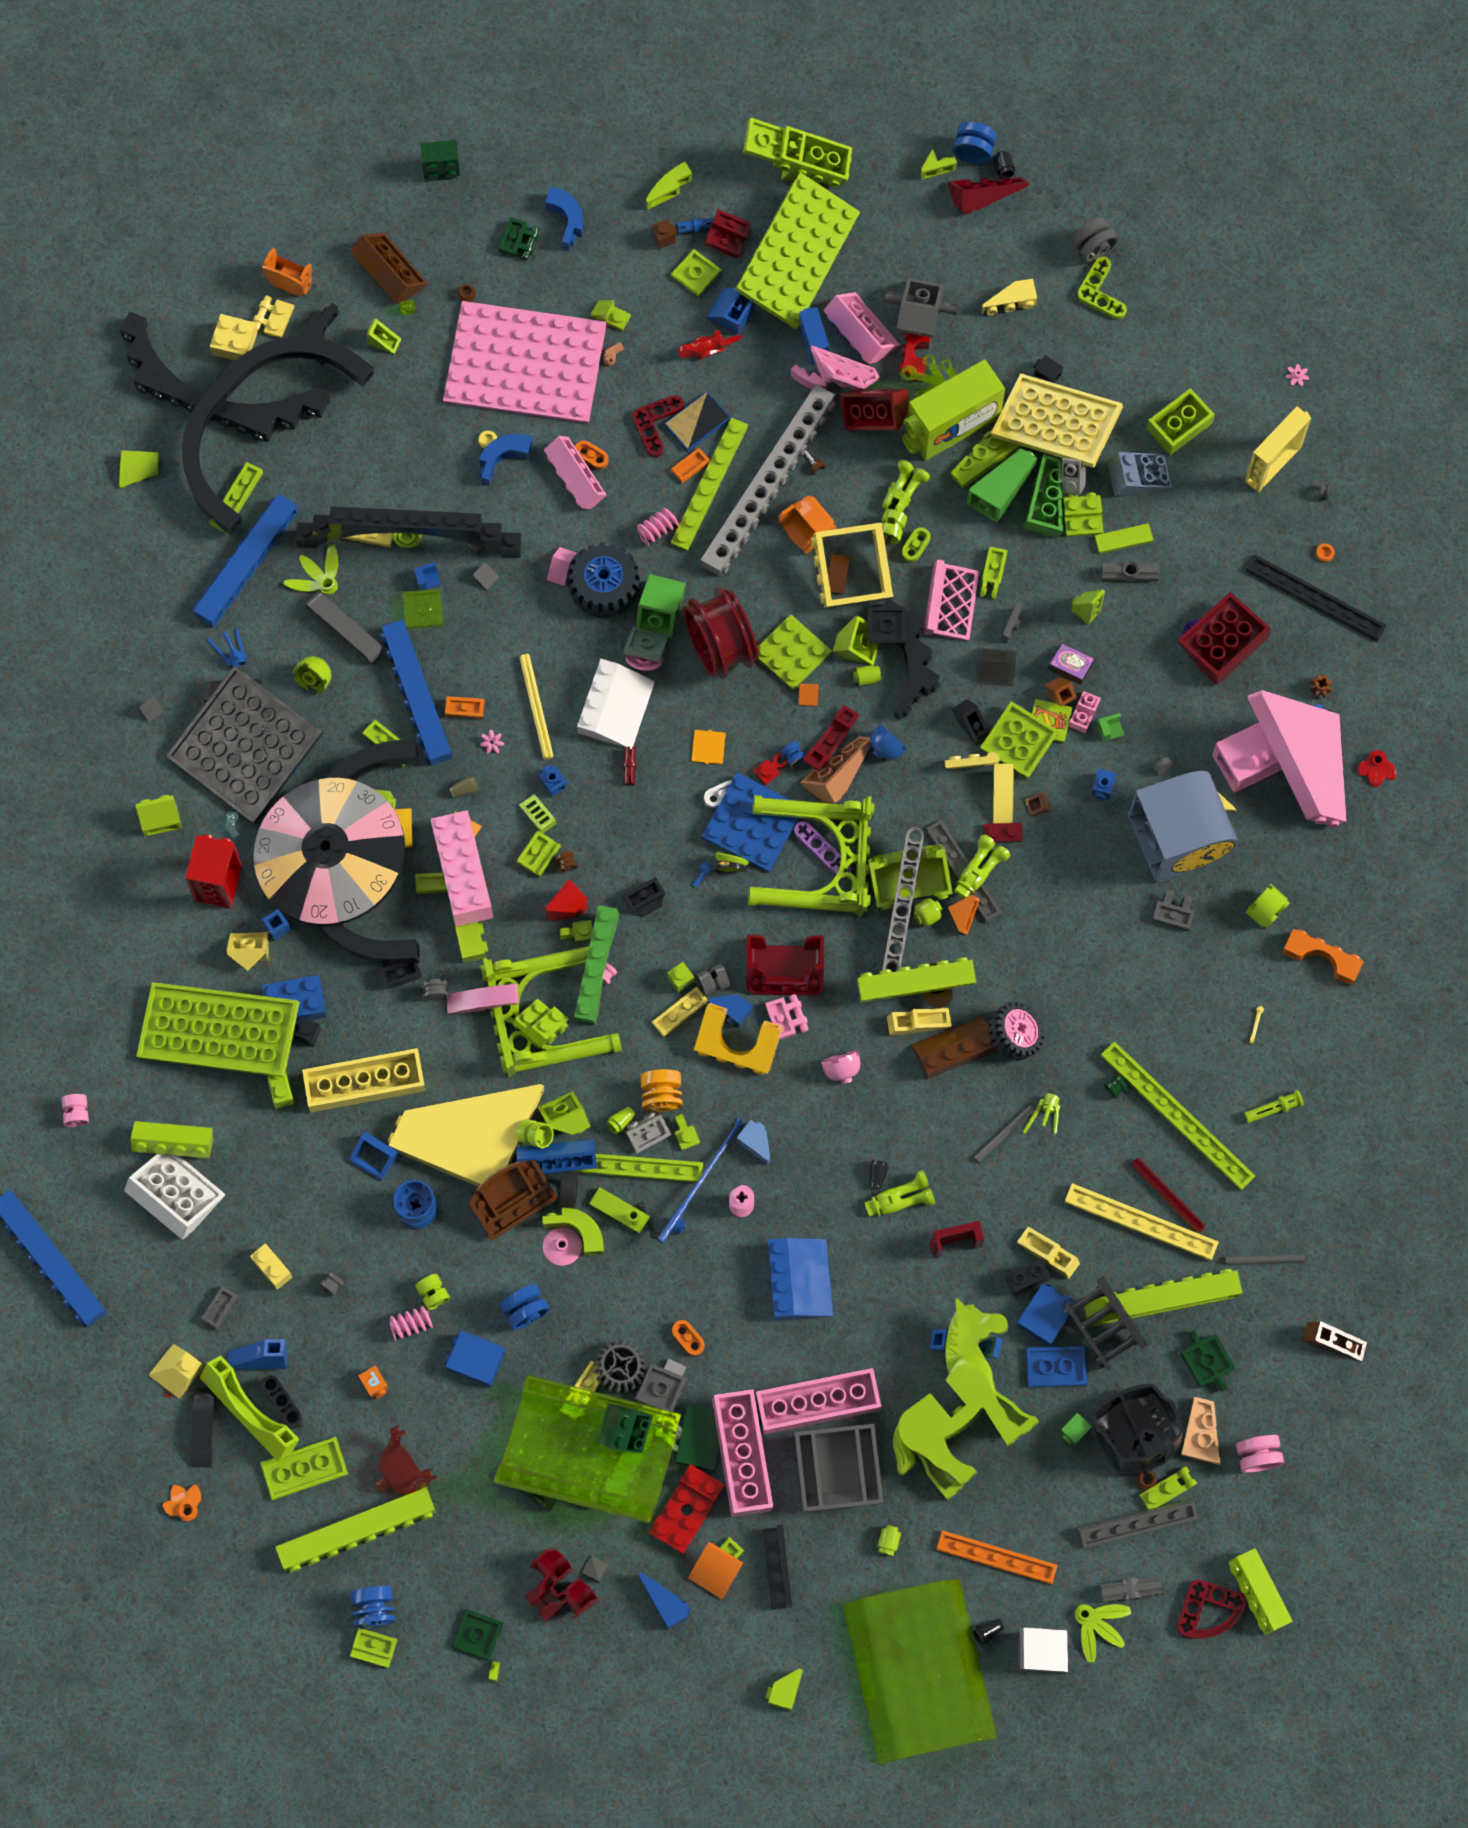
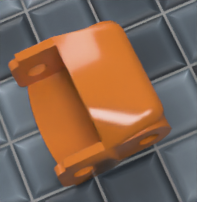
M274 248L269 251L262 267L263 274L268 282L299 297L307 294L312 284V265L308 263L306 267H303L277 256L276 249Z
M807 496L801 501L792 504L778 516L779 524H782L788 536L805 554L813 550L811 537H813L815 532L837 529L834 525V520L813 496Z

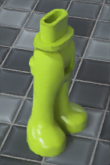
M981 835L978 839V851L962 872L954 892L963 899L973 895L974 891L984 883L991 870L998 863L1009 859V851L1002 846H997L984 866L979 869L978 867L983 859L995 846V842L991 837Z
M918 1171L913 1181L888 1189L878 1194L876 1199L873 1196L871 1197L872 1200L864 1202L869 1217L877 1214L879 1217L881 1213L890 1214L922 1203L928 1206L935 1205L934 1196L931 1189L928 1188L929 1184L924 1171ZM925 1189L924 1191L917 1193L913 1196L903 1199L900 1198L902 1195L908 1194L910 1192Z

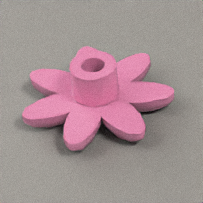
M1299 364L1296 365L1295 369L1288 367L1291 374L1286 375L1285 378L1292 379L1291 385L1298 382L1300 386H1303V380H1309V377L1304 375L1308 369L1301 370Z
M490 730L489 736L481 735L485 741L480 746H487L486 753H490L492 749L494 752L499 753L498 746H504L503 742L498 741L501 738V734L494 736L493 731Z

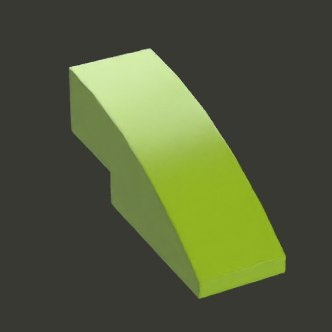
M686 162L673 168L657 182L646 198V208L648 210L679 195L680 186L692 181V172Z

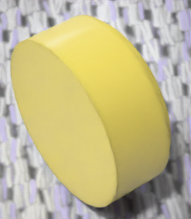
M492 431L482 432L478 439L479 445L485 449L488 444L497 439L496 434Z

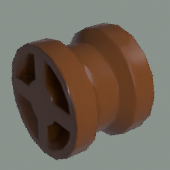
M572 851L561 853L555 857L556 862L559 863L560 873H566L578 867L577 862L573 860L574 854Z

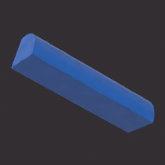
M594 1139L553 1143L546 1148L534 1146L516 1147L517 1162L535 1160L543 1174L597 1168Z

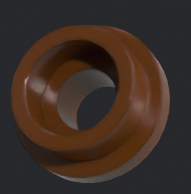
M1153 1471L1137 1476V1484L1144 1490L1152 1488L1157 1483V1477ZM1145 1476L1149 1477L1150 1483H1144L1143 1478Z

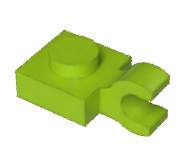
M591 920L572 923L573 928L560 929L561 940L574 938L575 943L591 940L593 932Z
M683 1114L675 1116L679 1131H676L675 1135L681 1150L683 1151L700 1144L694 1126L687 1127Z

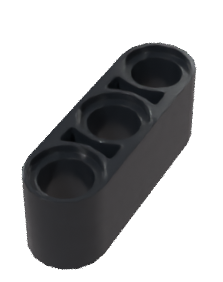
M273 1375L266 1376L262 1381V1388L285 1424L292 1429L298 1428L302 1424V1416L278 1378ZM269 1382L277 1383L276 1388L273 1390H268L266 1386ZM280 1398L287 1399L285 1406L277 1405ZM292 1414L298 1415V1419L294 1423L288 1422V1417Z

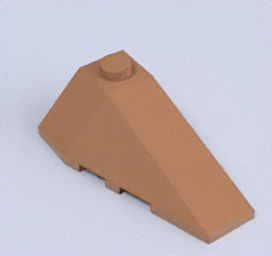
M857 737L841 749L842 755L831 757L828 760V765L819 771L813 769L800 782L801 785L822 802H838L848 790L871 746L870 738Z

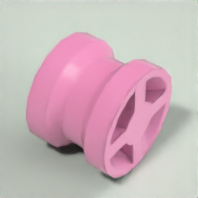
M608 963L606 964L603 979L605 985H609L612 976L617 974L616 969Z

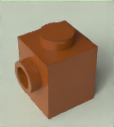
M1059 676L1045 684L1051 701L1060 707L1077 698L1073 690L1074 686L1069 679L1066 680Z

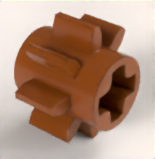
M1317 674L1316 680L1311 679L1310 684L1313 686L1310 687L1309 691H1314L1316 693L1315 697L1322 695L1325 698L1326 692L1331 694L1333 689L1330 686H1332L1333 681H1329L1328 675L1324 677Z

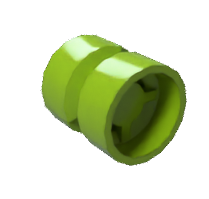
M893 509L885 510L882 518L884 541H886L888 535H891L890 543L897 544L900 542L903 534L902 529L905 528L908 518L904 513Z
M529 1119L523 1120L516 1132L520 1143L538 1148L548 1147L554 1136L553 1129L549 1124Z
M438 1274L427 1276L415 1285L419 1295L424 1296L423 1302L428 1311L434 1310L437 1306L443 1305L450 1300L446 1289L441 1288L442 1282Z

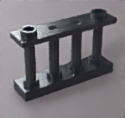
M1104 1276L1097 1279L1099 1285L1096 1287L1097 1289L1073 1305H1070L1067 1299L1063 1301L1065 1306L1063 1311L1069 1319L1071 1317L1074 1319L1098 1355L1095 1359L1101 1368L1105 1366L1107 1370H1110L1109 1360L1133 1345H1139L1143 1349L1148 1344ZM1106 1296L1109 1300L1108 1306L1081 1322L1075 1312L1098 1297ZM1111 1312L1113 1314L1117 1312L1120 1317L1118 1322L1092 1338L1087 1328ZM1121 1329H1128L1131 1333L1129 1339L1103 1355L1097 1345Z

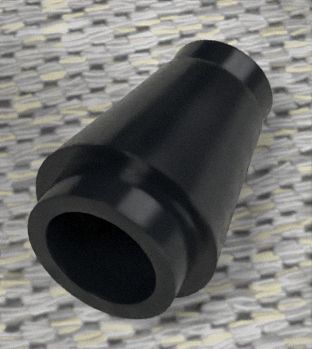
M872 1160V1164H870L871 1188L881 1189L889 1169L887 1167L888 1162Z
M999 1618L977 1625L976 1629L973 1630L974 1637L979 1644H987L1004 1629V1625Z

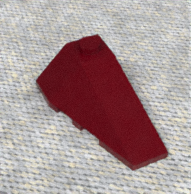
M1022 177L999 178L998 182L984 178L981 183L971 182V179L948 181V186L955 207L962 211V213L968 214L972 213L973 210H979L1029 186V182Z

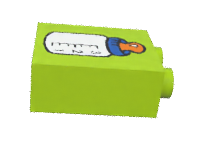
M985 359L909 402L908 418L904 419L906 433L902 435V439L911 454L919 451L926 461L998 420L1002 412L1005 387Z

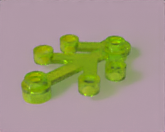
M925 355L923 363L929 366L934 376L919 373L913 366H905L901 370V377L906 381L916 379L932 384L924 390L916 391L914 399L918 397L919 393L924 394L947 381L936 365L933 355ZM927 357H930L932 360L930 364L926 361ZM948 359L942 360L940 368L947 372L950 379L956 376L952 368V362ZM944 362L949 364L947 369L944 367ZM906 370H909L910 372L909 377L905 375Z

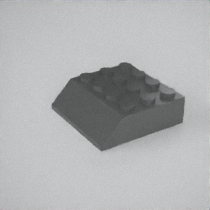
M874 1424L794 1433L803 1512L884 1504Z

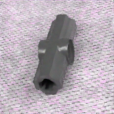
M1134 561L1102 563V580L1125 581L1127 583L1134 581H1158L1159 564H1137ZM1132 570L1134 574H1128L1126 571Z
M1160 1576L1144 1579L1128 1578L1120 1582L1099 1585L1102 1603L1118 1600L1128 1601V1599L1133 1598L1138 1600L1141 1597L1162 1594Z

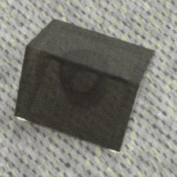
M978 648L976 683L1013 686L1016 651Z

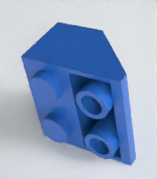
M724 288L707 315V319L739 335L755 309L756 304L737 292L735 288Z

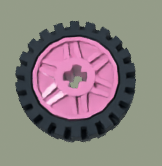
M1010 1002L1003 1005L991 1015V1020L988 1023L991 1026L988 1028V1033H992L989 1036L990 1040H995L993 1046H998L997 1051L999 1053L1004 1052L1003 1056L1005 1058L1009 1057L1010 1060H1024L1038 1052L1042 1047L1041 1045L1044 1044L1043 1038H1045V1033H1042V1031L1045 1029L1044 1026H1040L1042 1020L1041 1018L1037 1020V1012L1032 1013L1033 1008H1027L1025 1003Z

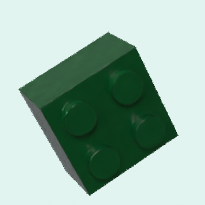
M456 140L420 143L424 179L434 181L440 177L454 179L456 176H460Z

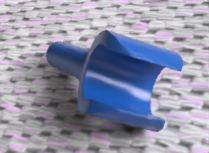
M708 862L700 865L699 869L702 873L692 884L695 888L705 876L709 875L708 872H712Z

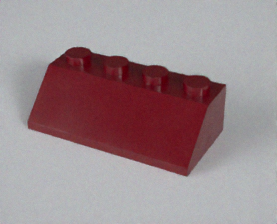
M857 389L840 393L845 430H899L908 413V389Z

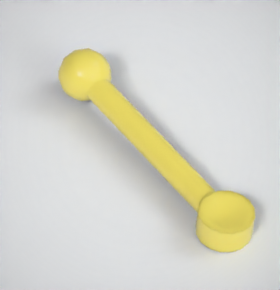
M1262 1006L1256 1008L1257 1015L1250 1044L1254 1043L1259 1019L1264 1011Z

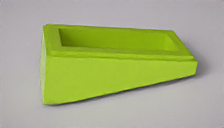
M535 794L519 804L526 816L541 833L556 825L555 818ZM535 801L536 804L529 809L526 808L527 805ZM539 806L540 809L533 814L530 813ZM540 813H544V815H542L538 819L535 818ZM546 817L548 818V820L545 821L544 823H542V824L539 823L540 821H542V820L545 819Z

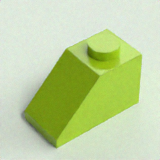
M797 1669L774 1682L773 1688L768 1687L765 1698L769 1699L768 1705L792 1711L803 1672L802 1669Z

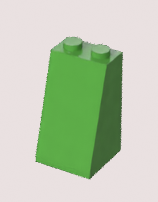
M1018 450L969 489L967 504L999 523L1034 473L1037 459L1035 455L1027 450Z

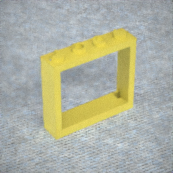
M1296 407L1253 452L1245 482L1258 493L1302 447L1311 420L1307 411L1304 412L1299 407Z
M882 523L827 530L813 534L811 545L816 551L814 564L819 570L817 583L818 586L821 585L822 593H820L821 604H824V608L893 597ZM872 531L882 593L832 600L822 538Z

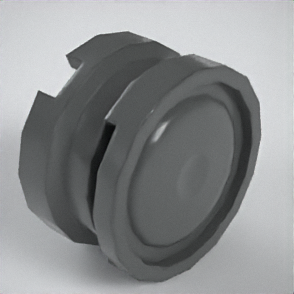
M430 979L429 982L423 981L420 983L421 990H423L422 1000L424 1001L444 1000L449 997L448 992H446L447 980L445 979L443 982L440 979Z

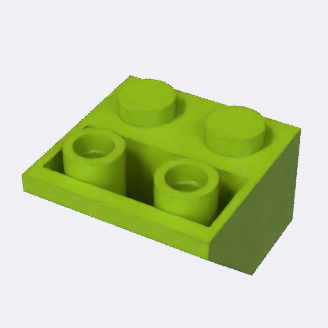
M163 795L155 800L145 799L135 804L145 837L182 828L178 807L173 796Z

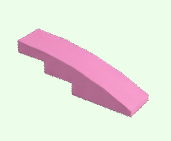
M499 985L448 994L447 1014L485 1011V1009L518 1004L517 985Z

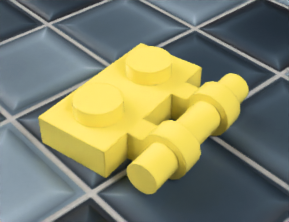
M265 296L264 300L260 302L259 312L254 316L253 322L256 323L258 331L262 325L265 326V334L282 338L294 310V305L280 300H276L275 305H270L272 298ZM267 311L271 312L268 320L264 319Z

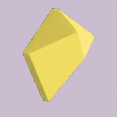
M268 932L230 933L227 955L247 971L257 961H268Z

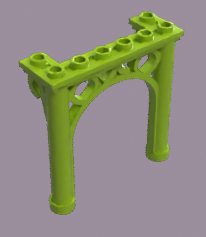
M754 795L752 814L813 819L826 825L838 841L841 860L836 877L830 884L820 890L797 891L749 887L748 906H756L757 904L853 912L855 915H858L857 917H861L867 911V906H870V895H867L868 882H865V875L869 873V864L866 863V857H869L870 845H867V838H870L871 827H868V820H871V815L874 814V803H871L872 797L868 796L867 799H863L862 803L859 801H845L841 805L762 798V796ZM829 819H837L843 821L837 827ZM845 825L852 826L854 837L851 839L845 838L840 832L841 828ZM857 840V853L854 854L849 849V846L846 845L853 844ZM856 864V876L849 872L843 873L844 870H848L850 865ZM840 879H850L852 883L851 891L844 892L841 890L838 884ZM834 888L839 896L824 894Z
M589 946L512 963L511 960H500L492 964L491 959L483 958L484 965H480L484 982H488L489 987L496 986V981H500L498 986L505 984L517 985L518 1004L510 1005V1010L507 1014L503 1015L501 1008L490 1009L491 1018H495L497 1025H493L495 1037H500L501 1043H497L499 1055L503 1054V1056H500L503 1073L507 1072L508 1078L520 1071L613 1051L614 1053L622 1052L618 1033L557 1046L545 1044L542 1048L521 1030L513 1032L509 1039L507 1036L505 1024H511L516 1030L519 1029L513 1024L514 1018L512 1017L514 1013L515 1018L520 1015L519 1002L525 986L540 974L585 965ZM525 976V978L521 981L520 984H518L514 979H511L515 977ZM518 1036L524 1037L528 1041L526 1048L522 1051L514 1048L513 1040ZM533 1045L543 1051L531 1053L530 1049Z

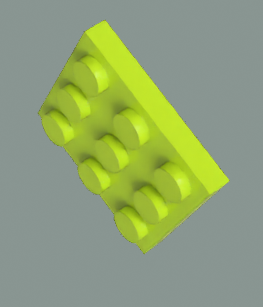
M792 615L757 647L758 660L792 690L802 683L832 653L831 649Z
M1011 701L980 749L987 754L995 752L999 756L1000 762L1003 764H1013V770L1028 779L1059 731Z

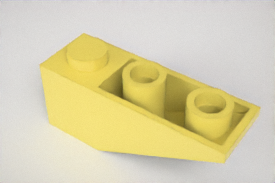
M1033 279L1013 282L982 305V314L986 311L987 315H995L998 312L997 305H1004L1005 312H1013L1016 309L1014 304L1016 302L1018 308L1025 310L1033 308L1037 302Z

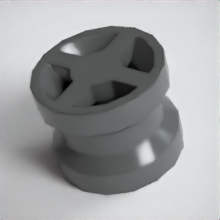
M329 1271L326 1274V1279L322 1280L319 1285L335 1296L337 1289L343 1286L344 1282Z

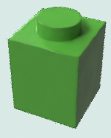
M1077 1413L1060 1431L1061 1439L1067 1445L1072 1444L1075 1447L1091 1430L1092 1426Z

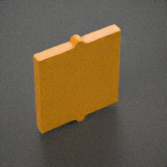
M695 730L692 762H702L706 765L709 763L723 764L726 733L713 732L712 730Z

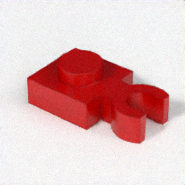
M780 753L775 755L772 763L767 759L753 770V773L765 786L780 775L777 769L785 768L788 764L787 761L783 763L777 762L781 757Z

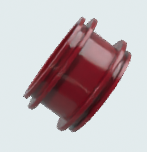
M717 587L714 589V598L700 604L695 598L689 599L688 605L683 607L685 624L696 653L708 674L712 678L719 676L721 679H725L728 675L727 668L742 663L746 668H751L753 661L758 660L759 657L757 643L748 618L735 594L729 588L723 590Z

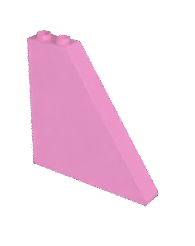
M1263 690L1248 695L1253 711L1306 819L1314 821L1315 824H1325L1329 828L1338 827L1339 824L1346 822L1339 714Z

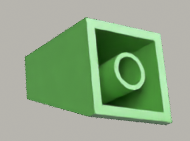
M649 574L639 602L636 628L669 636V639H672L686 583Z

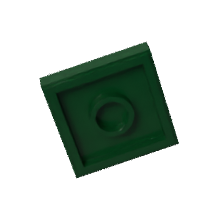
M465 1609L452 1648L490 1661L504 1622Z

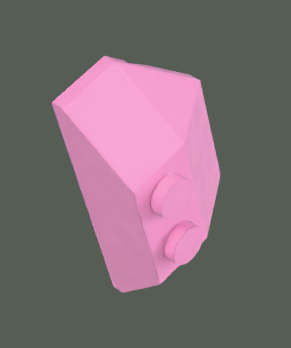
M815 346L810 348L821 378L827 383L834 382L844 389L848 387L857 390L865 389L879 379V375L873 367Z

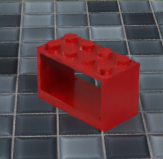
M208 834L196 835L185 877L194 901L232 908L242 864L235 843L230 839H215Z

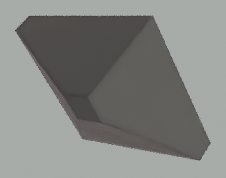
M590 1556L582 1574L600 1583L609 1565Z

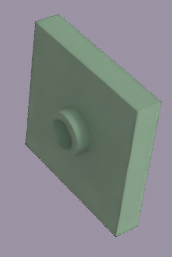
M633 627L624 648V654L660 663L669 636Z

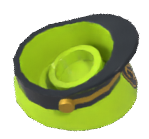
M716 852L715 856L718 863L717 867L712 871L716 873L745 872L749 862L738 856Z

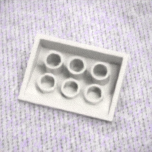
M600 659L577 725L578 734L622 747L630 746V749H632L655 681L620 664Z
M165 1154L155 1155L131 1175L124 1190L182 1240L195 1230L225 1196L221 1190L183 1158Z

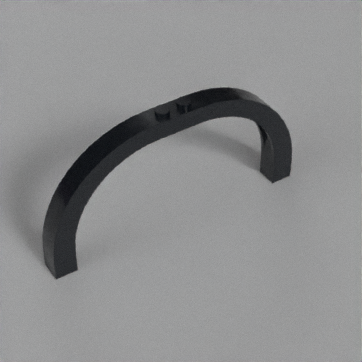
M296 336L279 338L256 346L243 354L225 372L222 371L218 375L217 381L213 385L211 384L206 388L205 394L195 406L186 424L182 443V461L189 489L198 506L209 519L230 536L242 524V517L212 491L200 467V443L209 420L248 376L263 366L280 360L303 358L321 361L339 369L361 387H364L375 374L374 367L350 349L332 341L316 337Z
M416 739L382 742L369 746L343 760L325 778H344L355 781L368 772L382 767L419 763V744ZM342 924L321 926L327 935L340 947L364 960L382 964L420 963V944L416 939L375 940L358 935Z

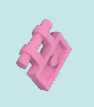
M796 994L789 996L791 1002L789 1004L785 1003L784 997L765 1003L771 1023L783 1026L779 1040L796 1035L794 1027L799 1026L802 1033L809 1030L807 1018L801 1010V1001H798ZM794 1010L797 1019L791 1020L789 1011Z

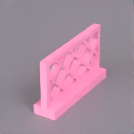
M942 560L935 562L932 571L924 626L925 632L923 635L931 636L933 634L969 641L979 571L944 564ZM946 570L953 571L957 577L949 581L945 575ZM965 574L974 575L975 577L969 585L962 578ZM959 579L964 588L957 592L952 583ZM947 586L954 593L949 598L943 593V589ZM965 590L971 594V599L966 602L960 596V593ZM954 597H957L962 604L956 609L949 601ZM945 603L951 609V612L947 615H944L940 610V607ZM962 607H965L969 612L968 616L964 619L957 612ZM953 613L959 620L954 626L947 619ZM944 621L949 629L946 631L937 630L938 623ZM962 624L966 629V635L958 634L954 628Z

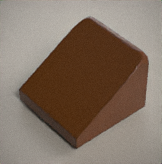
M1040 792L1025 799L1030 817L1051 811L1045 793Z

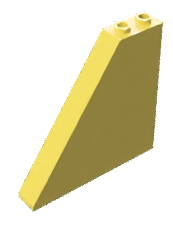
M538 1084L406 1110L403 1116L399 1115L395 1125L397 1129L395 1133L392 1132L387 1143L401 1155L479 1187L493 1173L511 1164L516 1153V1147L520 1145L517 1139V1128L523 1120H531L544 1092V1086Z

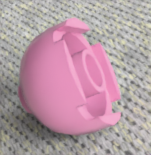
M857 1050L849 1051L847 1054L839 1056L835 1055L821 1061L825 1075L833 1081H841V1084L851 1082L852 1077L859 1072L861 1065Z

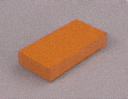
M697 448L672 467L670 471L683 484L708 465L711 460L700 448Z

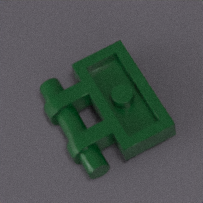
M510 217L498 248L499 252L516 257L518 251L523 252L521 258L528 260L529 256L533 253V245L539 237L538 231L540 228L533 225L532 230L527 229V222ZM523 237L528 238L526 244L521 243Z

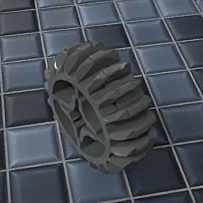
M621 1339L620 1345H618L617 1341L613 1340L612 1346L607 1342L605 1343V1348L600 1347L599 1352L601 1354L595 1355L598 1361H594L593 1366L599 1368L594 1369V1374H600L596 1378L597 1381L604 1380L601 1385L602 1387H605L606 1384L610 1385L608 1391L616 1387V1393L620 1392V1388L626 1393L628 1386L631 1390H634V1383L640 1385L641 1381L639 1378L644 1379L645 1377L643 1372L647 1370V1367L642 1364L646 1363V1359H640L644 1353L643 1351L636 1352L638 1349L637 1345L631 1348V1341L624 1345V1340ZM615 1352H624L630 1356L624 1358ZM610 1355L612 1366L605 1370L604 1360ZM635 1362L636 1372L630 1377L628 1366ZM617 1363L619 1365H624L623 1370L620 1367L615 1368L617 1366ZM619 1375L622 1381L615 1380L610 1376Z

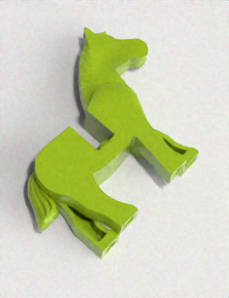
M958 1298L955 1300L957 1311L951 1320L947 1334L946 1363L949 1375L946 1378V1382L966 1405L964 1407L962 1405L957 1407L952 1412L954 1416L950 1417L930 1393L903 1413L893 1436V1449L897 1459L898 1474L904 1475L915 1466V1454H917L925 1467L927 1476L948 1500L959 1492L963 1485L977 1474V1471L953 1457L947 1447L946 1440L965 1430L984 1410L1008 1447L1020 1436L1026 1435L1040 1423L1035 1416L1022 1412L1014 1402L996 1391L992 1369L978 1346L981 1341L989 1338L991 1334L1002 1335L1008 1330L1007 1319L1001 1314L982 1313L975 1308L974 1304L964 1306Z

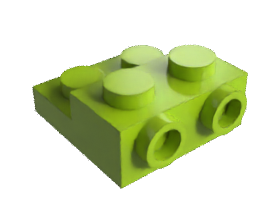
M1090 492L1082 497L1069 494L1066 498H1063L1066 537L1090 536L1104 533L1101 495L1096 496V493Z
M536 999L514 1019L513 1024L542 1048L547 1043L551 1044L558 1033L562 1034L567 1029L568 1024L566 1023L569 1018L555 1006L550 1009L539 999Z

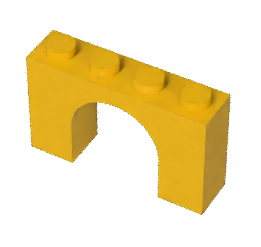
M709 1003L705 1010L694 1050L698 1051V1054L701 1056L709 1057L711 1055L720 1062L727 1063L729 1061L735 1063L736 1067L743 1069L748 1067L757 1074H768L783 1026L764 1021L756 1045L748 1051H735L726 1045L722 1037V1027L728 1009Z

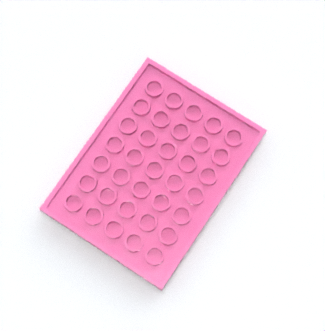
M462 301L443 403L589 424L607 322Z

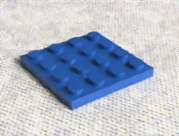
M737 772L704 831L702 839L734 856L746 859L750 864L769 873L798 818L752 814L754 795L762 796V798L790 799Z

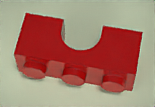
M905 333L904 340H907V346L903 345L901 356L905 358L904 362H900L899 373H902L901 379L923 382L927 359L917 357L914 352L920 348L929 349L931 337Z

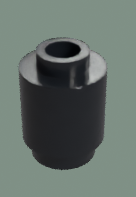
M1006 151L998 152L993 158L997 173L1002 179H1009L1015 174L1012 156Z

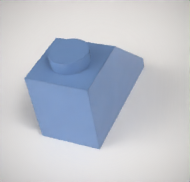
M750 1120L738 1135L737 1143L768 1165L770 1163L767 1131L760 1122Z

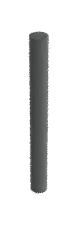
M1030 1105L1024 1109L973 1158L979 1163L1032 1114L1034 1109Z
M1304 1254L1225 1257L1226 1265L1305 1261Z

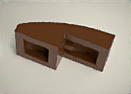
M831 555L828 572L830 592L844 594L850 557Z

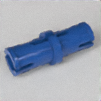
M695 218L692 221L676 222V228L684 227L677 229V233L693 231L698 233L699 230L710 229L711 224L706 225V223H711L713 218L700 220Z

